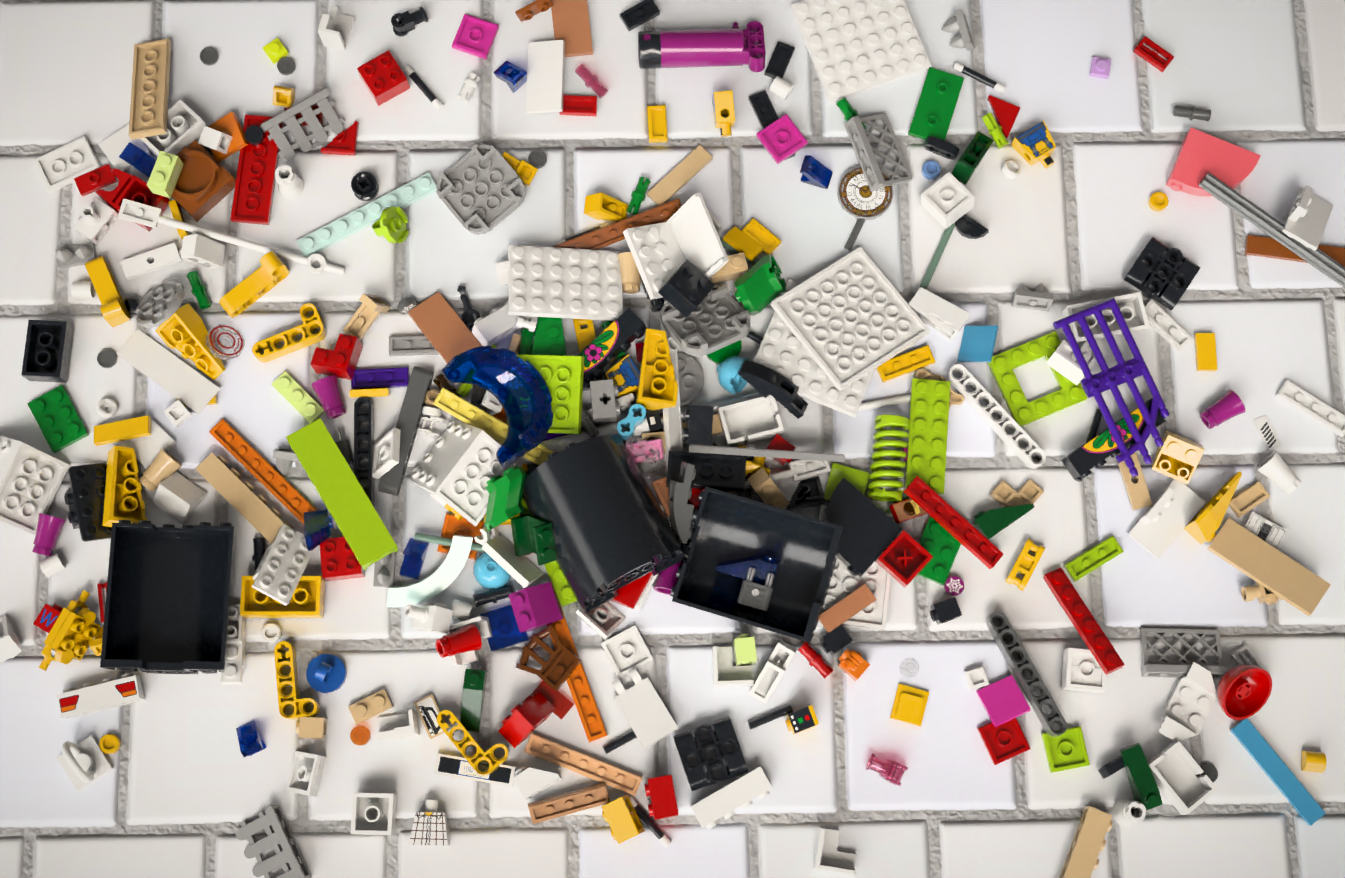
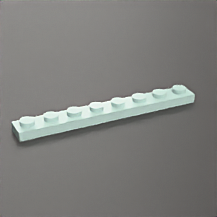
M428 172L300 238L296 242L304 257H309L374 224L380 219L382 211L386 207L394 206L403 209L436 192V184Z

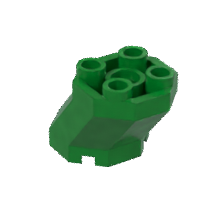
M770 254L762 257L742 277L737 278L734 282L737 289L735 296L738 302L742 301L744 311L748 310L750 315L753 316L760 313L780 293L786 291V282L784 278L781 279L780 275L782 274L781 269L775 258L771 257Z
M518 465L511 467L503 472L505 476L502 477L500 474L486 482L489 499L485 526L488 531L525 510L521 504L526 477L523 467Z

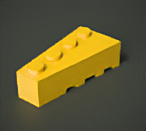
M114 445L108 452L102 526L112 527V523H118L119 520H130L131 523L147 520L144 511L145 504L142 501L141 482L139 483L137 474L138 467L134 448Z

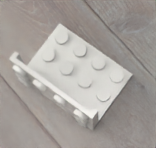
M701 193L694 194L667 222L628 228L623 232L650 300L662 298L658 291L686 260H689L708 279L729 261Z
M454 419L446 426V431L443 435L435 440L433 448L423 456V461L419 466L412 470L408 480L437 495L472 525L477 526L487 511L489 493L486 489V486H488L486 482L500 474L503 477L505 476L503 474L504 471L516 465L521 467L523 464L482 429Z
M0 436V520L36 535L39 513L46 515L70 465L21 441Z

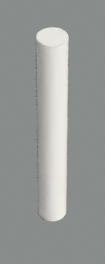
M910 395L861 403L858 411L909 403Z

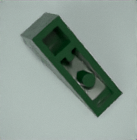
M978 131L958 160L951 174L959 182L966 185L994 140Z
M1033 504L990 509L986 513L982 510L974 516L976 520L971 524L989 540L1031 511L1035 506Z
M465 670L460 722L467 731H480L487 672L483 670Z
M1136 743L1121 749L1120 752L1134 801L1142 803L1146 811L1162 805L1158 785L1140 744Z

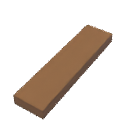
M603 782L528 803V809L532 823L535 824L608 804L610 799L606 784Z

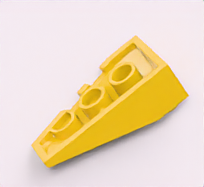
M189 303L178 308L168 320L155 330L167 346L171 349L176 348L182 353L181 356L183 358L192 360L196 367L211 379L215 380L226 370L218 352L210 343V336L201 317Z
M646 328L636 404H641L645 409L649 410L676 407L678 384L674 375L666 332Z
M1240 471L1235 473L1184 528L1200 544L1205 541L1209 543L1217 535L1215 531L1222 522L1242 476Z

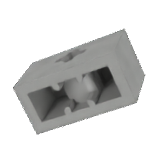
M613 379L590 381L594 423L617 421V415H620L619 403L615 404V397L618 396V387L613 385ZM603 398H607L608 404L604 405Z

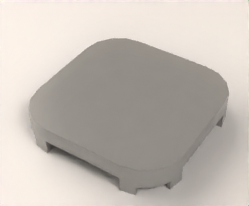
M476 144L471 147L472 150L445 173H440L436 185V192L439 198L465 229L477 235L491 231L520 207L526 197V186L522 179L497 149L492 145Z
M722 284V286L715 285L699 306L687 317H684L667 300L664 301V306L660 311L661 323L664 329L686 354L692 356L708 355L743 339L750 332L749 311H744L728 293V287L725 284Z

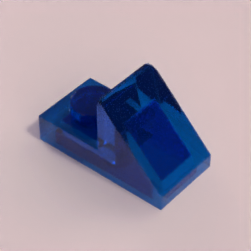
M507 60L493 72L498 79L507 83L513 93L527 81L526 70Z
M129 142L119 158L150 178L156 159L145 153L144 150Z
M805 155L800 170L802 174L801 182L828 189L833 172L811 155Z
M409 539L403 551L404 559L399 573L400 576L419 580L429 542Z
M255 720L236 728L240 751L244 758L266 748Z

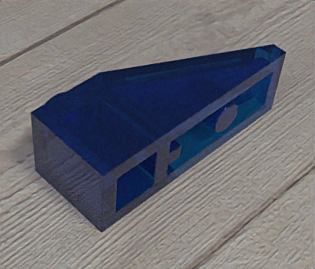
M765 554V556L760 555L719 562L715 570L746 579L748 569L752 567V569H756L753 582L765 585L768 573H771V575L773 573V585L780 561L776 560L775 556Z

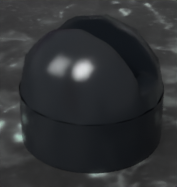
M130 296L125 298L128 312L136 311L138 306L136 301H139L137 297Z

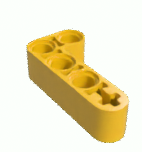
M273 251L266 253L261 258L260 263L262 266L220 299L219 304L231 318L238 316L288 276L289 270Z
M102 255L86 262L85 267L101 302L100 310L107 323L114 328L130 321L129 312L104 256Z
M310 303L304 304L300 308L303 324L255 343L252 348L254 356L260 362L265 363L324 340L327 333L316 307ZM314 311L313 316L306 317L307 312ZM315 328H321L318 334H312V331ZM297 335H303L300 341H294ZM279 342H285L282 348H276Z
M286 641L277 643L274 655L280 715L289 720L300 719V717H315L320 712V704L314 699H300L295 647ZM285 647L289 649V651L285 653L286 658L285 655L281 653V651H283ZM290 666V674L284 676L282 673L283 668ZM291 685L293 691L290 695L286 696L284 689L286 686ZM312 702L314 710L307 713L305 707L308 703ZM289 705H293L294 712L288 716L285 712L286 708Z
M443 710L437 715L438 725L478 774L487 776L508 759L509 750L503 744H495L484 752L451 711ZM443 716H451L449 720L454 725L452 729L447 723H442L444 721ZM457 730H463L464 738L460 741L454 738V733ZM470 745H474L477 748L474 756H468L466 753ZM498 748L505 750V755L501 759H497L494 755L495 750ZM482 761L489 763V769L486 772L479 770V764Z

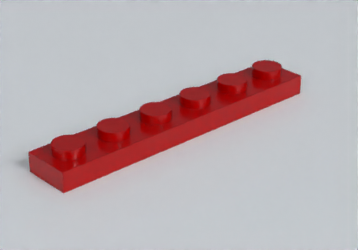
M918 476L903 491L989 569H992L1003 556V553Z
M1062 568L1045 574L1043 577L1044 581L1104 673L1108 675L1123 668L1124 662Z

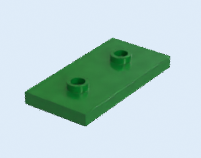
M929 67L908 135L924 140L928 136H933L945 141L964 81L963 77Z

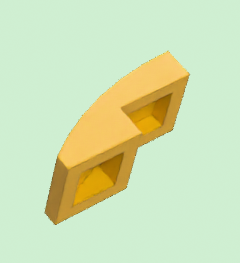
M504 152L502 157L522 179L523 183L529 186L538 169L524 160L519 161Z

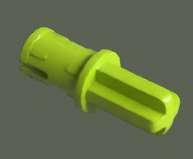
M988 113L984 115L982 119L989 130V136L993 137L998 149L1008 145L1009 142L1001 130L1002 127H999L993 114Z

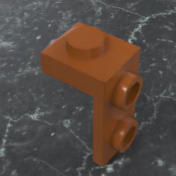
M536 0L515 13L520 21L523 22L530 20L540 12L547 11L554 5L551 0Z

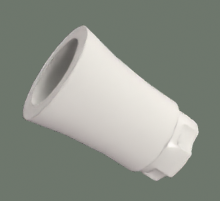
M288 165L276 169L275 179L278 183L280 194L287 199L299 197L304 190V182L295 173L294 169Z
M1277 451L1268 455L1256 468V470L1269 478L1281 490L1283 489L1286 494L1294 491L1301 483V480L1296 477L1297 475L1283 461Z
M1123 798L1118 800L1113 806V817L1122 826H1132L1145 818L1146 808L1139 801Z

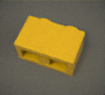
M629 795L622 796L602 806V815L605 821L609 823L611 835L618 844L645 832Z

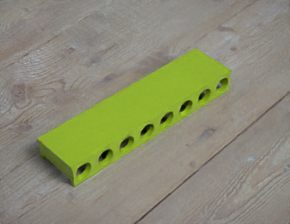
M321 418L288 435L286 439L363 570L392 552H397L396 543Z

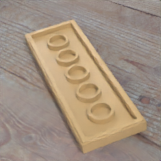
M169 38L134 44L129 137L131 140L167 133L171 41Z
M1230 518L1227 519L1207 548L1307 616L1313 613L1331 585Z

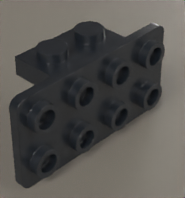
M105 463L72 466L68 469L71 487L64 495L65 503L69 506L70 511L68 519L72 523L73 529H80L81 539L84 542L111 539L112 527L102 526L107 465Z

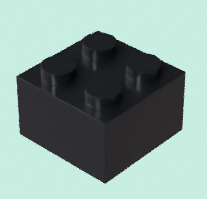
M686 260L673 273L658 293L684 317H687L699 306L715 284L689 260Z
M688 405L687 409H684L683 421H686V428L682 429V440H685V444L711 446L713 406Z

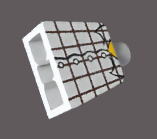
M426 800L425 812H416L409 845L450 846L446 813L437 812L438 800Z

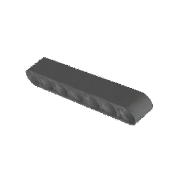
M416 366L412 370L395 427L401 430L399 463L381 476L378 485L379 492L395 496L399 495L417 435V429L420 425L422 409L425 406L424 398L432 384L434 371Z
M994 612L987 619V628L1046 733L1051 737L1062 735L1067 729L1064 717L1008 618L1002 612ZM993 618H998L1001 621V626L994 625ZM1002 636H1009L1011 639V643H1005L1002 639ZM1013 652H1017L1020 655V661L1013 659ZM1022 670L1030 672L1029 679L1023 677ZM1033 687H1037L1040 690V696H1035L1032 693ZM1042 705L1049 706L1050 714L1042 711ZM1053 722H1056L1060 725L1059 732L1053 730Z

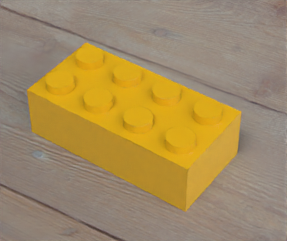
M242 576L240 616L244 618L324 617L325 580L322 576H301L288 605H284L252 587L255 581L252 579L253 576Z

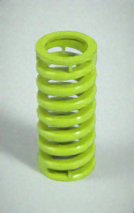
M878 415L875 417L874 428L877 432L873 436L876 442L872 446L875 452L871 455L874 462L870 465V469L873 472L869 475V479L872 481L868 485L870 491H868L867 497L869 499L882 502L902 501L903 490L885 491V488L881 490L877 487L902 488L904 485L900 481L882 480L878 477L903 478L905 475L902 471L883 470L879 467H905L906 464L903 461L884 460L880 457L905 458L907 456L904 451L881 448L885 446L906 448L908 446L905 441L881 438L886 436L901 439L908 438V432L894 430V427L909 430L910 420L906 417L897 415ZM890 426L892 430H886L882 427Z

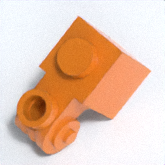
M847 648L838 659L840 661L838 667L855 681L870 666L862 658V654L853 649L850 651Z

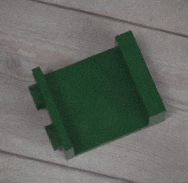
M528 513L510 518L516 556L521 557L535 553L537 554L539 566L557 560L551 522Z

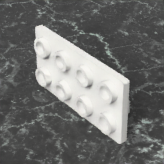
M1306 185L1305 188H1300L1283 232L1303 243L1306 247L1316 250L1333 205L1312 194L1313 188Z
M1173 479L1128 535L1156 559H1159L1202 508L1205 501L1184 483Z
M283 524L275 540L267 547L252 578L255 580L252 587L274 600L288 605L317 542Z

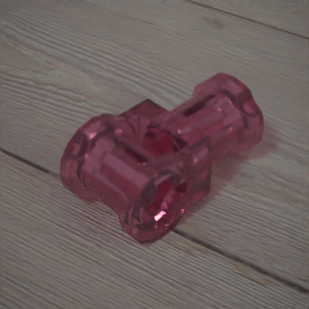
M871 753L865 769H871L879 773V776L884 778V780L901 786L900 781L908 767L889 759L884 761L876 757L874 753Z

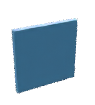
M965 326L957 361L991 362L999 326Z

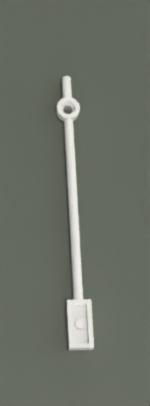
M123 198L118 217L152 228H157L158 223L189 232L201 233L210 238L259 252L268 253L273 251L278 257L307 265L309 271L314 274H319L326 270L343 275L345 271L343 267L326 263L325 258L320 254H312L308 258L161 216V209ZM319 262L320 266L316 268L313 264Z
M801 459L790 462L788 470L770 474L769 476L773 481L792 477L793 482H798L830 473L831 469L828 461ZM745 481V489L752 488L749 481Z

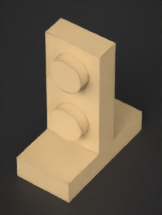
M363 294L359 300L362 304L342 330L347 335L356 336L361 341L381 312H388L391 307L377 295Z

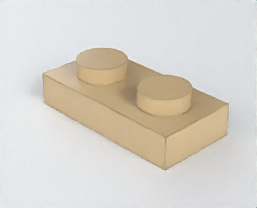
M383 689L348 706L356 725H359L393 708V705L386 690Z

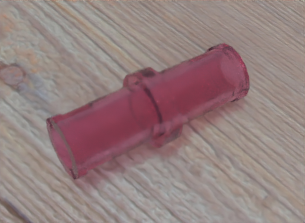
M581 64L575 70V73L585 82L586 87H590L599 98L607 94L608 89L599 82L598 77L593 75L584 64Z

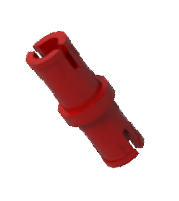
M805 642L798 649L808 660L809 665L813 666L824 679L833 672V669L822 659V655L818 654L808 642Z

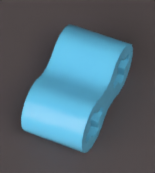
M632 405L628 416L618 422L617 433L623 440L631 439L636 427L645 422L646 409L643 405ZM634 412H635V413L641 412V417H640V416H637V417L635 418V417H634ZM627 426H628V427H629V432H628V431H625V432L623 433V432H622V427H623V428H627Z

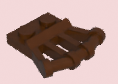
M550 623L544 630L533 634L532 640L528 645H524L520 662L517 663L516 668L536 674L552 689L558 691L582 660L562 643L555 626ZM551 635L558 647L557 650H553L542 639ZM537 645H540L551 655L547 662L534 651ZM529 656L543 666L541 670L527 666Z

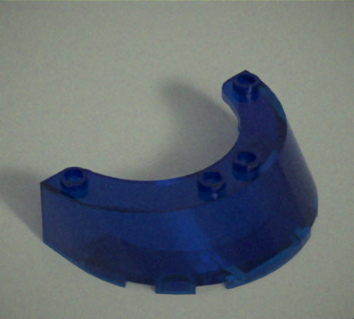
M480 346L454 356L442 369L451 383H468L480 386L494 395L502 405L508 421V432L504 443L496 452V457L503 469L536 448L546 438L553 421L552 397L545 380L529 361H523L516 356L515 352L505 348L497 349L491 348V346Z

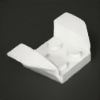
M1193 662L1187 676L1182 677L1178 681L1161 715L1164 721L1158 731L1159 733L1175 742L1199 735L1217 697L1213 678L1209 670Z

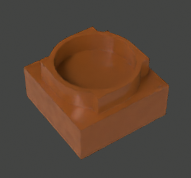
M194 140L187 148L184 147L176 155L184 165L171 197L198 222L235 188L236 181L224 167Z

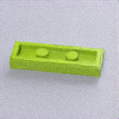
M1111 536L1065 564L1064 567L1075 582L1124 551L1115 537Z

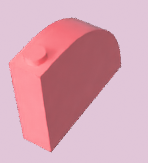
M1191 127L1185 135L1166 185L1174 191H1182L1195 196H1212L1198 186L1208 172L1234 189L1253 171L1261 155Z

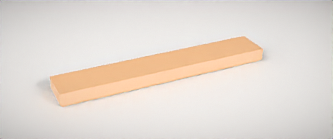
M533 733L524 751L598 782H605L606 785L633 796L636 795L642 780L641 776Z

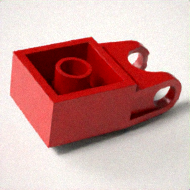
M112 168L110 172L118 178V186L112 191L101 189L95 191L102 200L118 213L123 198L162 210L161 215L168 207L170 201L167 197L152 193L145 181L116 168ZM136 223L149 232L152 227Z

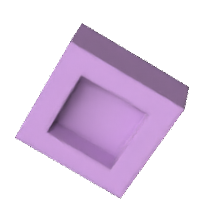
M1093 56L1089 76L1108 79L1111 59Z

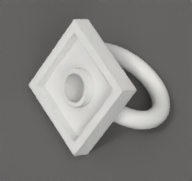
M90 735L77 745L69 741L62 744L63 754L57 757V760L78 792L114 769L105 753L100 750L99 744L93 735Z

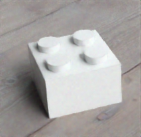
M353 793L351 834L395 835L397 794Z

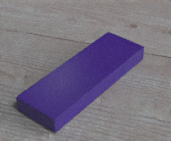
M409 368L356 369L351 380V388L408 387Z

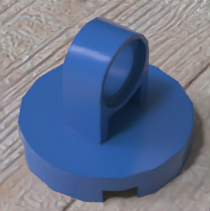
M327 653L320 654L312 659L308 664L306 676L309 685L313 689L326 694L341 688L345 683L347 672L341 659Z

